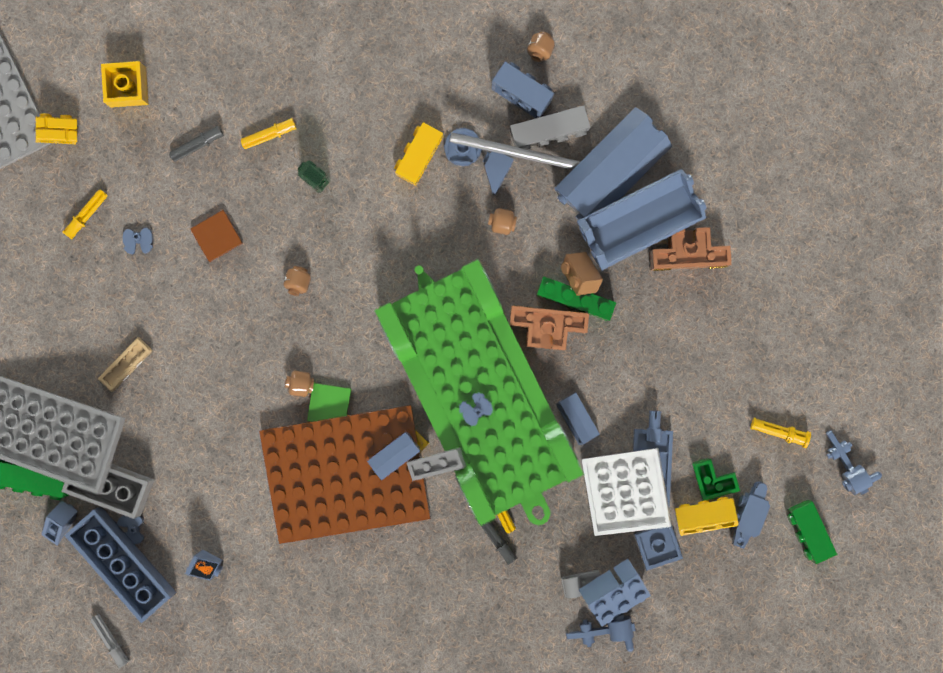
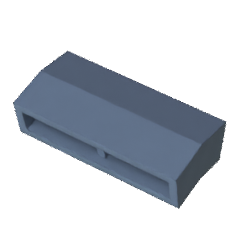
M576 392L556 403L578 445H583L600 435Z
M405 432L367 462L377 476L383 480L419 453L420 447L410 434Z

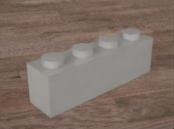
M584 105L510 125L514 147L531 150V147L535 145L539 147L548 146L550 141L557 140V142L566 141L568 136H584L590 129Z

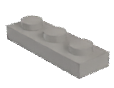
M460 447L407 462L412 481L461 469L466 466Z

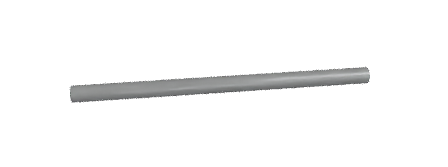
M452 132L449 142L572 170L581 162Z

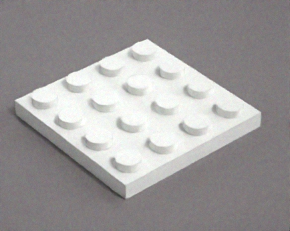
M658 448L582 459L595 536L672 526Z

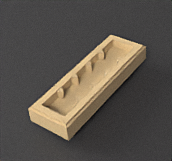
M137 337L98 380L111 392H114L153 350L140 337Z

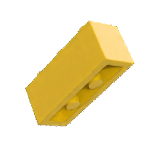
M424 122L421 126L416 127L412 143H407L403 151L405 153L403 159H399L394 167L396 170L395 174L415 186L418 184L444 137L442 132Z
M721 497L713 502L704 500L698 502L697 505L682 504L679 508H675L681 536L739 526L733 498Z

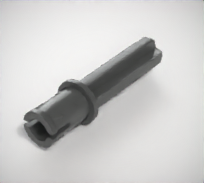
M217 125L205 133L201 132L200 136L170 151L169 155L176 162L206 145L210 146L211 142L223 137L224 134Z
M489 521L481 525L496 547V552L499 551L507 565L514 562L513 560H516L518 557L508 546L509 542L503 539L493 523Z

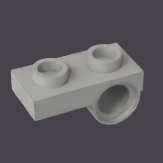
M599 570L561 577L564 596L566 598L582 596L578 589L600 576Z

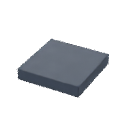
M672 526L642 530L634 533L646 571L683 559Z

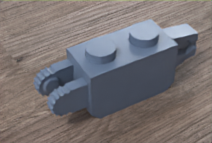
M761 481L755 482L750 493L746 492L745 496L742 495L739 499L738 506H740L737 514L739 526L732 527L735 529L732 544L740 548H745L751 536L757 537L760 535L770 509L769 502L765 500L768 488Z

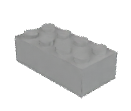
M111 464L102 494H96L68 483H64L61 492L135 519L141 516L154 479Z

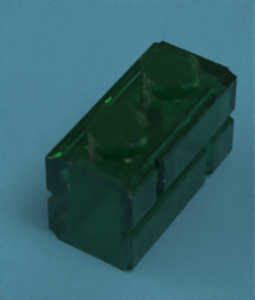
M310 160L302 162L297 169L301 180L317 193H321L330 182L329 176Z

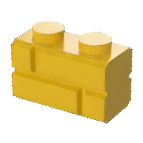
M39 114V117H35V142L76 144L77 119H73L71 115H60V118L52 117L51 114Z

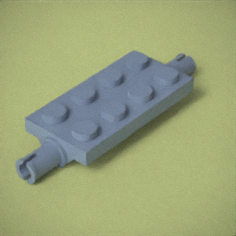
M649 411V428L634 429L633 452L659 449L668 506L670 508L673 431L660 428L662 411Z

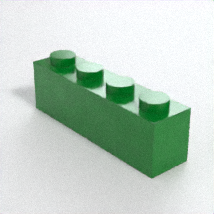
M544 276L536 294L538 297L583 313H588L605 321L611 320L617 303L592 293L576 295L571 286Z
M0 459V489L8 487L12 488L13 492L18 493L29 491L33 496L49 495L50 499L62 500V498L69 496V494L61 492L65 482Z

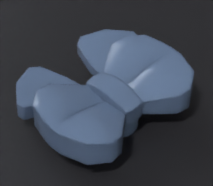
M143 228L139 233H135L130 229L124 231L122 239L125 245L124 250L127 253L135 254L136 244H140L145 254L152 250L153 233L150 229Z
M473 394V400L476 405L474 408L466 402H462L459 412L463 413L464 420L471 426H475L478 423V418L482 415L492 414V405L484 398V394Z
M123 515L118 519L117 524L119 526L128 528V532L124 533L134 545L143 541L144 536L139 532V526L144 521L142 516L133 519Z

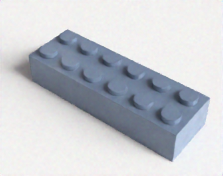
M102 507L93 509L64 535L140 623L149 618L177 593Z

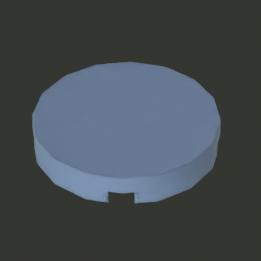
M459 128L452 132L479 138L474 131L467 128ZM450 133L444 143L445 155L448 160L458 166H469L476 162L480 157L482 149L449 142Z

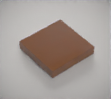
M224 210L190 228L209 262L243 244Z

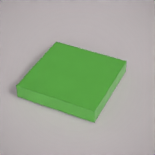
M314 383L307 421L347 416L351 389Z

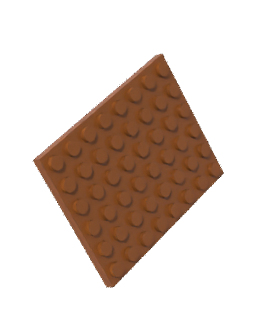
M411 405L259 431L279 544L431 519L424 478L412 481L407 462L383 480L377 476L367 462L405 432H408L418 445ZM417 453L408 461L420 458V453Z

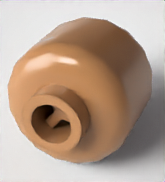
M536 33L529 42L527 52L532 60L536 62L546 61L552 54L555 42L549 33Z
M497 208L494 214L490 213L488 225H492L491 230L494 233L509 235L511 231L514 232L517 217L514 216V212L511 210Z
M294 266L287 271L283 286L288 290L289 294L299 296V294L307 292L311 276L307 269Z
M293 371L290 377L286 376L285 388H288L290 395L306 397L309 393H312L314 378H311L310 373Z

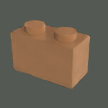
M587 252L566 254L561 270L576 295L597 293L603 278Z

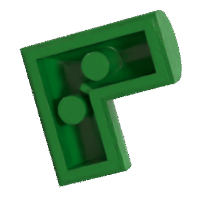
M703 459L692 463L702 501L740 491L735 472L716 477L711 459Z

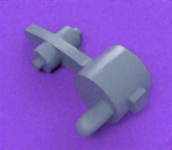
M831 430L826 432L833 446L827 450V458H832L833 460L840 458L847 469V472L842 474L844 488L853 495L859 493L863 495L869 492L868 488L873 486V482L881 479L882 474L875 472L869 476L861 465L853 467L846 453L851 451V442L847 443L844 440L839 443Z
M621 614L610 623H607L608 627L592 628L591 622H587V619L582 620L583 623L579 624L581 631L566 633L567 639L582 638L583 644L587 645V647H591L592 643L595 642L594 636L609 634L610 640L613 642L625 641L626 650L631 652L634 649L632 638H634L633 631H636L635 622H631L630 616Z

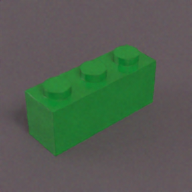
M806 500L787 509L789 512L787 518L792 526L795 525L797 532H795L796 538L800 543L803 542L805 547L803 552L808 561L811 560L813 563L819 564L838 555L813 501Z

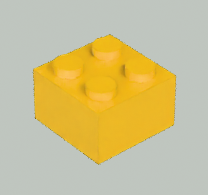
M140 61L101 64L103 102L109 107L149 105L146 67Z

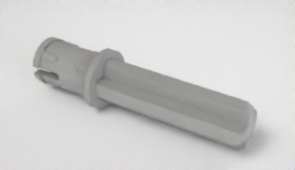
M97 614L90 619L91 623L108 648L109 652L107 654L112 656L118 668L130 662L121 648L122 645H118L101 616Z

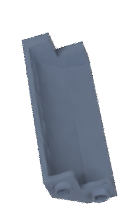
M635 107L554 188L558 194L557 199L563 205L567 203L574 209L577 214L575 216L577 220L618 201L672 147L668 136L662 130H657L652 124L653 120Z
M680 169L577 221L585 242L587 241L592 251L591 254L601 270L706 218V204L703 199H698L694 194L692 187L694 181L690 174L687 175Z

